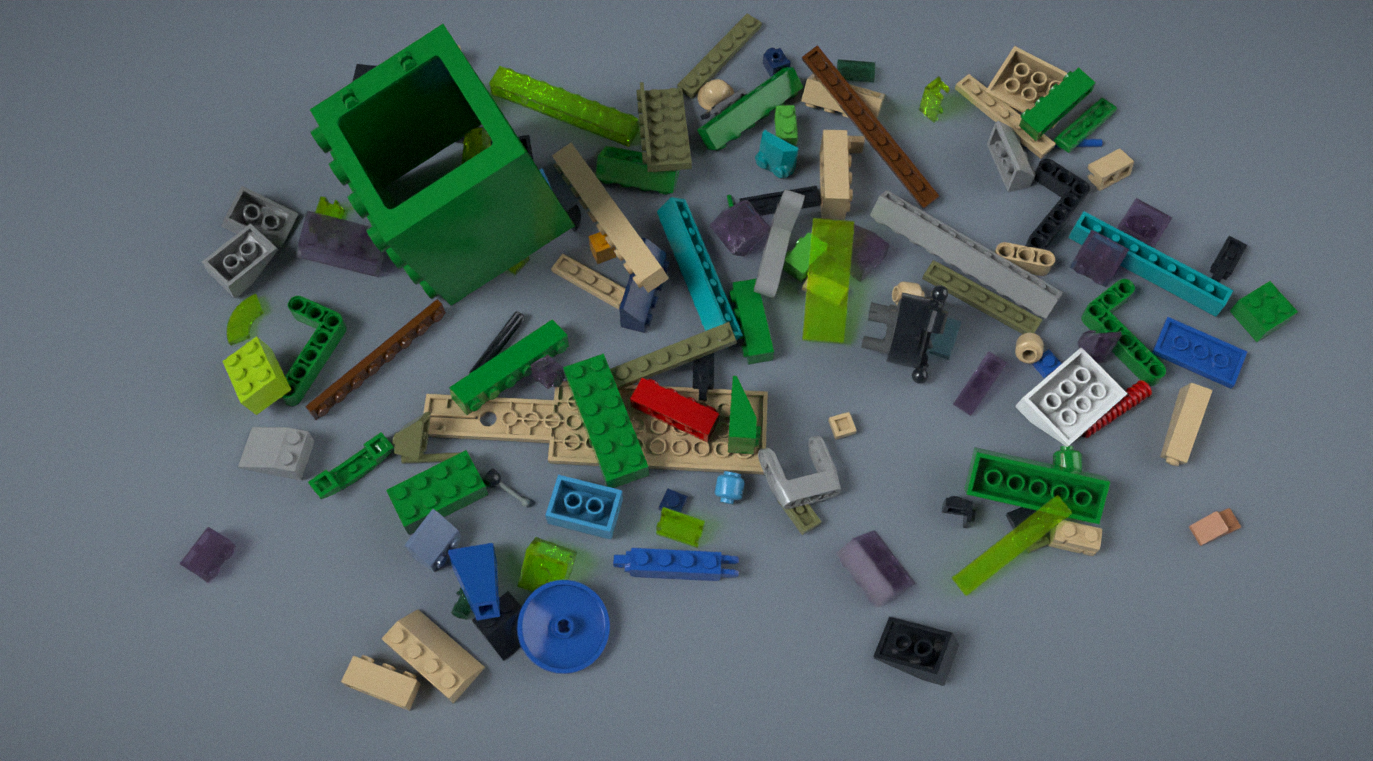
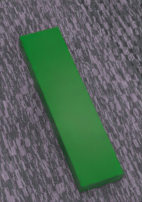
M1100 98L1055 137L1054 142L1057 146L1070 153L1116 112L1117 107L1104 98Z

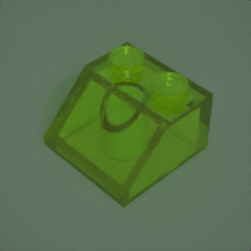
M535 537L526 548L517 586L534 592L546 583L557 580H569L577 552Z

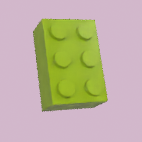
M257 336L222 361L240 403L255 415H258L291 390L272 348Z

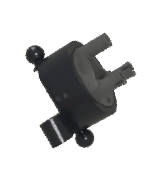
M942 285L935 286L932 289L931 296L927 297L902 292L897 306L891 304L886 306L871 302L868 321L887 324L886 335L883 339L864 336L861 348L887 354L886 362L916 368L912 372L913 381L918 384L925 383L929 375L927 372L929 365L926 352L927 349L931 350L933 348L930 340L931 334L944 333L949 313L943 310L945 300L948 297L947 288Z

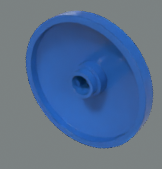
M571 580L552 581L536 589L524 602L517 621L518 640L525 655L539 668L556 674L574 673L591 665L603 652L610 632L608 612L601 598L591 588Z

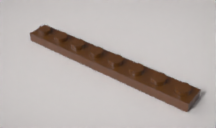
M436 299L305 407L315 420L325 416L331 407L336 403L342 402L348 393L353 389L359 388L365 379L376 374L381 366L386 362L392 361L398 352L409 347L412 341L418 336L423 335L432 324L439 322L446 314L443 304Z

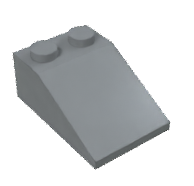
M241 185L221 227L238 234L251 223L275 247L281 249L298 213Z
M250 223L204 259L202 263L209 275L230 295L237 298L254 283L278 249Z
M252 427L238 468L302 480L315 440L308 431L288 427Z

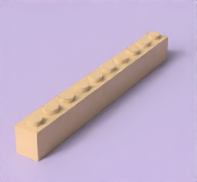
M569 143L553 154L552 157L556 161L553 164L559 174L564 173L561 177L568 186L572 184L570 190L576 198L581 197L578 201L584 210L589 208L590 211L587 214L593 223L598 221L596 227L600 233L608 235L605 237V240L611 248L614 246L617 248L614 252L620 261H626L623 265L628 273L631 275L634 272L636 276L633 277V280L638 287L641 288L643 286L649 293L669 279L661 265L574 145Z

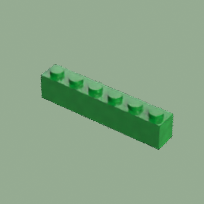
M794 67L781 69L697 129L707 149L722 150L727 146L726 143L728 141L739 138L742 131L754 127L757 120L768 117L770 115L769 112L776 109V106H782L785 100L799 94L798 91L803 88V85Z
M553 319L450 386L449 389L453 401L466 415L479 410L483 404L495 399L507 388L513 387L523 377L531 375L535 369L547 364L557 354L563 353L569 347L568 335Z

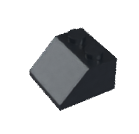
M509 591L499 598L500 617L476 620L474 618L472 620L475 627L503 661L521 647L517 635V621L522 607Z

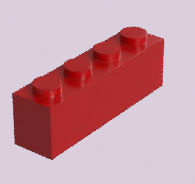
M641 378L630 398L632 408L707 443L719 422V413L715 408L711 406L705 407L692 397H683L672 388L666 389L652 379Z

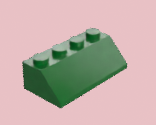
M606 145L598 155L596 177L605 184L613 182L620 184L622 187L634 186L639 187L643 191L656 190L660 194L668 195L670 193L673 194L676 188L680 170L648 172L647 164H643L642 152Z

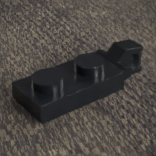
M1228 236L1210 267L1209 272L1213 273L1211 279L1220 282L1221 279L1227 280L1233 273L1248 245Z
M714 353L693 360L692 388L699 389L698 400L707 401V390L714 389Z

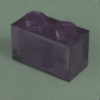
M207 527L180 562V565L209 583L211 579L218 575L220 567L225 560H228L233 555L236 545L228 538Z

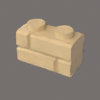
M1057 519L1051 526L1049 547L1076 553L1082 552L1084 555L1094 556L1100 550L1102 529Z

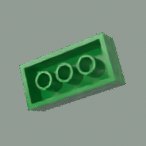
M467 450L386 490L409 535L417 530L432 509L441 516L446 517L489 495Z

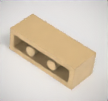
M362 655L361 658L352 657L341 681L346 687L410 711L421 686L416 680V675L406 671L403 674L395 672V667L386 663L379 666L374 664V659Z

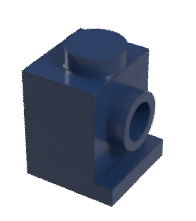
M772 47L763 54V65L770 77L781 69L790 67L791 62L787 60L781 48L775 49Z

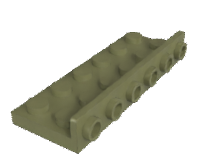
M640 82V89L636 90L637 101H639L638 113H642L639 114L640 137L645 138L641 139L642 151H646L642 152L643 164H647L648 172L692 169L682 88L644 91V82Z

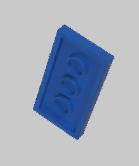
M1167 317L1152 353L1232 389L1240 373L1247 351Z

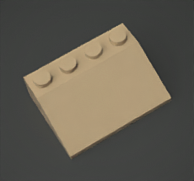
M1014 46L985 93L1023 113L1028 108L1031 110L1041 96H1047L1049 90L1056 83L1059 85L1067 72Z

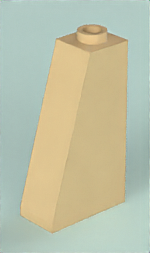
M1194 383L1180 388L1160 456L1166 459V463L1173 466L1187 463L1213 390Z

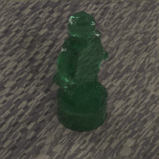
M460 587V590L456 593L460 597L457 603L454 604L451 614L466 620L469 618L471 608Z

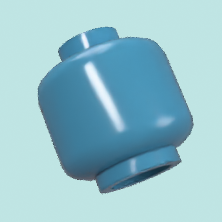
M724 471V474L717 477L714 493L717 497L721 498L720 502L733 504L734 500L739 501L742 499L745 481L741 478V474Z

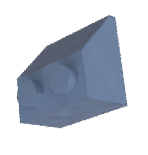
M432 509L407 541L405 547L415 560L435 572L437 568H441L445 564L448 550L457 548L461 541V535L458 529Z

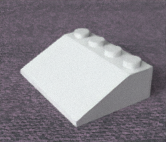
M1081 347L1026 394L1015 407L1032 424L1068 447L1127 393Z

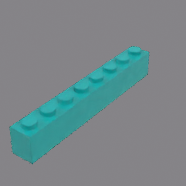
M670 197L657 210V214L684 277L688 291L691 294L694 306L700 316L701 323L705 331L729 322L737 341L743 335L686 199Z
M1083 211L1068 237L1215 317L1225 307L1234 291Z

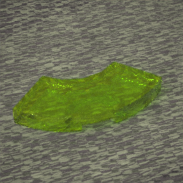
M257 294L243 300L232 312L227 324V340L230 346L251 338L250 329L252 323L257 317L264 314Z

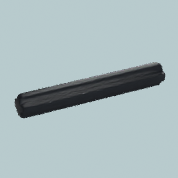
M514 312L469 371V374L500 353L525 320L522 313Z

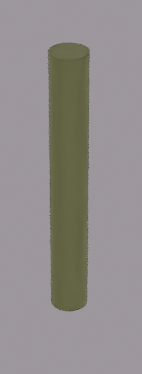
M461 452L423 454L419 460L401 456L402 464L443 462Z

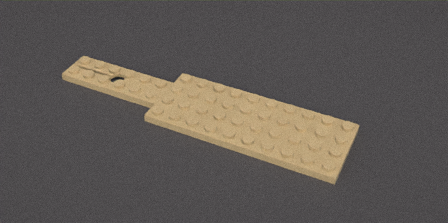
M556 381L554 400L496 397L469 415H466L453 401L451 395L426 394L424 413L430 412L432 416L430 417L428 437L549 443L548 463L599 466L567 381ZM630 385L618 390L649 469L723 473L728 471L765 475L759 462L758 452L760 449L766 448L768 392L744 390L757 417L756 426H761L759 447H754V454L728 453L731 390H707V401L698 400L699 389L662 386L666 389L672 388L683 397H692L699 404L705 407L711 406L717 410L719 422L708 443L632 408L630 398L637 385ZM487 412H492L497 417L496 422L492 426H484L480 422V418Z

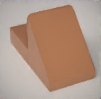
M1228 508L1206 516L1190 525L1189 528L1199 545L1202 546L1239 530L1241 525L1231 509Z

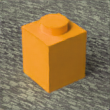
M600 232L588 236L590 250L597 264L616 258L615 246L611 248L605 240V237L608 235H602Z

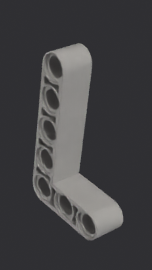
M784 190L769 227L754 292L771 298L775 297L790 234L801 210L805 195Z

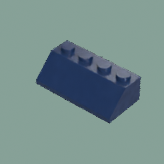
M642 237V241L667 274L669 268L667 253L647 238ZM633 272L629 277L619 307L620 324L622 328L645 333L646 327H650L653 314H651L652 308L656 309L658 297L656 295L658 290H662L664 282L648 293L643 286L641 288L638 287L633 280V277L636 276Z

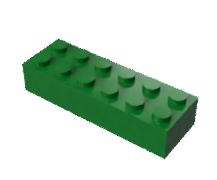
M604 353L563 367L565 379L606 486L616 488L649 476V466Z
M974 447L964 489L967 495L1100 524L1110 481L1106 476Z

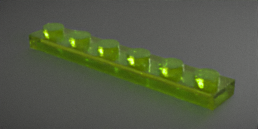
M1056 495L952 576V581L964 596H967L1071 515L1072 512L1061 498Z

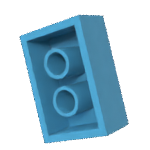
M558 475L545 515L547 523L611 540L623 502V493L619 489Z

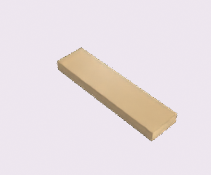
M562 253L551 268L552 272L619 310L625 288Z

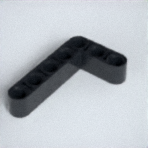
M1047 158L1039 162L1034 178L1039 184L1061 198L1032 232L1025 244L1027 247L1043 250L1049 246L1083 204L1090 191V186L1086 181Z

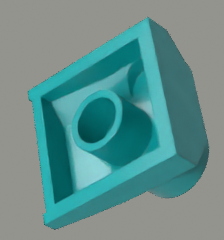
M764 130L759 152L755 156L756 164L762 169L769 170L778 178H787L796 170L799 148Z

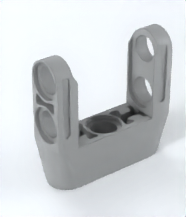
M819 435L809 438V454L818 472L815 474L787 480L774 451L770 448H764L758 452L759 462L771 491L784 509L826 500L837 496L841 492L836 467L824 440Z

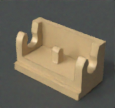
M1119 148L1088 164V170L1093 175L1090 174L1087 177L1097 187V190L1101 191L1131 175L1134 161Z

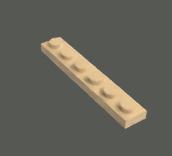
M970 74L956 84V91L993 121H1000L1012 127L1015 134L1019 136L1020 142L1040 159L1054 148L1056 143L1045 134L1037 141L1031 138L1019 127L1021 115L1009 105L986 94L987 88Z

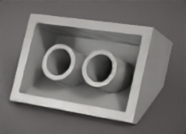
M1000 121L995 122L987 146L1007 191L1011 192L1030 187L1035 177V172L1028 163L1027 153L1023 151L1020 145L1019 136L1015 134L1012 127Z

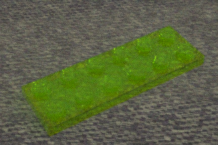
M813 218L802 341L844 344L854 221Z

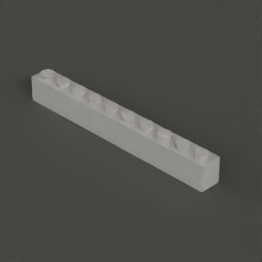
M887 190L879 196L870 214L877 223L887 225L896 234L904 235L913 244L921 245L930 254L943 258L947 264L957 266L964 274L974 276L983 285L991 286L1000 295L1008 296L1017 305L1025 306L1032 310L1033 314L1046 319L1063 294L1062 291Z

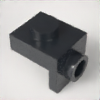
M958 496L946 497L942 504V513L963 516V528H968L970 523L974 522L976 510L972 509L973 501L962 500Z

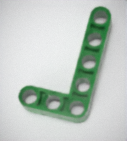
M1121 279L1087 305L1082 313L1081 320L1139 380L1145 381L1150 387L1155 386L1166 374V367L1112 314L1128 301L1135 290L1132 281Z
M299 295L291 297L288 301V308L297 321L316 330L285 376L291 388L289 392L294 391L290 396H286L288 394L286 393L281 397L288 406H296L302 401L347 330V326L338 312Z

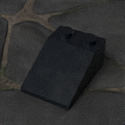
M889 616L873 657L921 680L944 686L959 643L952 632Z

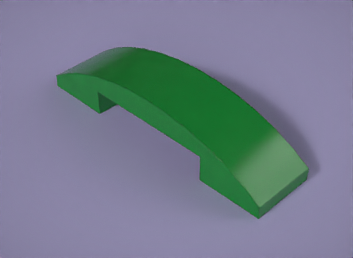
M382 432L364 443L362 450L330 472L324 470L308 481V484L320 499L334 495L352 485L372 471L394 450L393 445Z

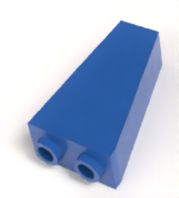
M487 543L448 550L452 569L476 620L500 617L498 569L494 544Z

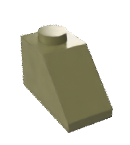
M425 412L410 421L394 434L392 443L395 445V454L419 460L427 451L430 412Z

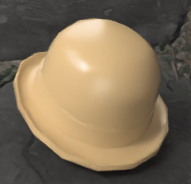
M711 80L704 84L698 92L699 105L705 110L712 109L711 107L733 94V88L723 80Z

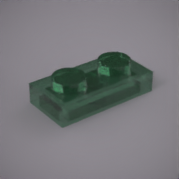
M838 59L837 70L845 80L874 83L876 62Z

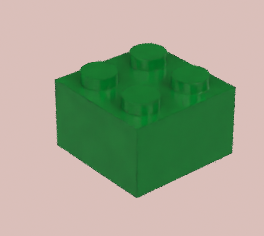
M1269 281L1239 299L1230 310V313L1256 342H1259L1286 325L1298 311L1275 285Z

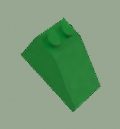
M733 376L728 453L754 454V447H759L761 426H756L757 417L738 377Z

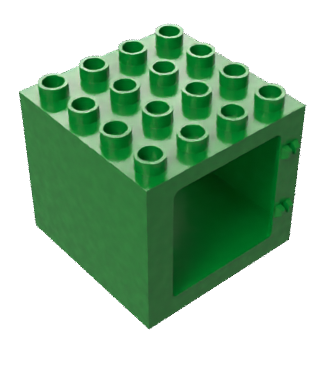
M444 24L433 29L310 109L319 125L310 131L311 135L324 153L330 151L334 159L329 163L332 172L342 185L348 184L353 192L347 196L349 202L362 219L367 217L372 227L366 230L370 239L380 252H387L398 269L404 268L415 285L420 283L430 299L440 295L451 306L575 226ZM483 125L493 141L490 147L397 206L386 186Z

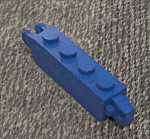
M631 548V551H626V555H614L613 560L614 567L625 568V572H629L630 576L641 578L719 581L720 577L736 578L739 575L737 570L721 569V564L739 563V557L721 555L722 552Z

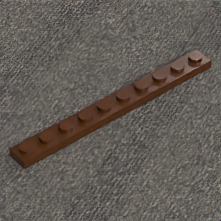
M818 45L802 57L803 62L920 207L925 209L938 199V193Z

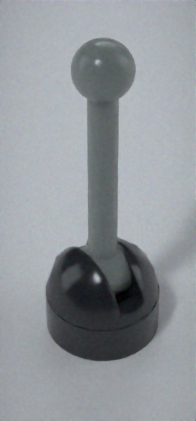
M492 468L483 479L484 484L491 488L500 486L521 501L524 507L530 506L531 502L529 499H524L501 482V475L498 471Z

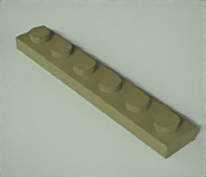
M747 13L677 84V88H682V92L693 99L701 87L709 82L761 28L762 22Z
M934 260L923 275V280L934 286L942 285L946 287L948 293L1021 334L1035 333L1042 322L1041 318Z
M729 322L613 367L610 370L617 388L620 390L640 382L641 378L648 379L734 345L737 341Z

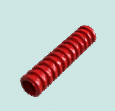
M1139 380L1136 384L1124 390L1127 394L1081 436L1089 438L1097 431H1100L1101 428H1104L1122 414H1125L1131 408L1146 400L1147 397H1150L1152 390L1148 383Z

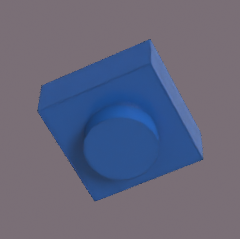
M1049 349L1043 353L1039 361L1032 363L1044 379L1062 364Z

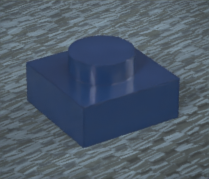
M667 488L659 505V510L679 518L688 496Z

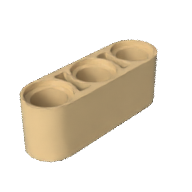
M1007 242L1000 243L995 250L996 254L1033 275H1047L1055 262L1054 254L1048 250Z

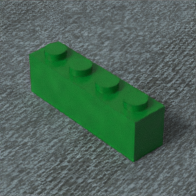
M1079 67L1074 72H1068L1059 85L1056 83L1049 90L1047 96H1041L1031 110L1028 108L1022 113L1019 127L1037 141L1093 91L1096 82Z
M756 279L733 282L732 290L729 291L731 303L734 302L736 307L733 309V314L736 321H739V328L743 335L739 338L743 339L744 343L741 346L743 358L747 357L748 365L773 361L774 356L761 294L754 292Z

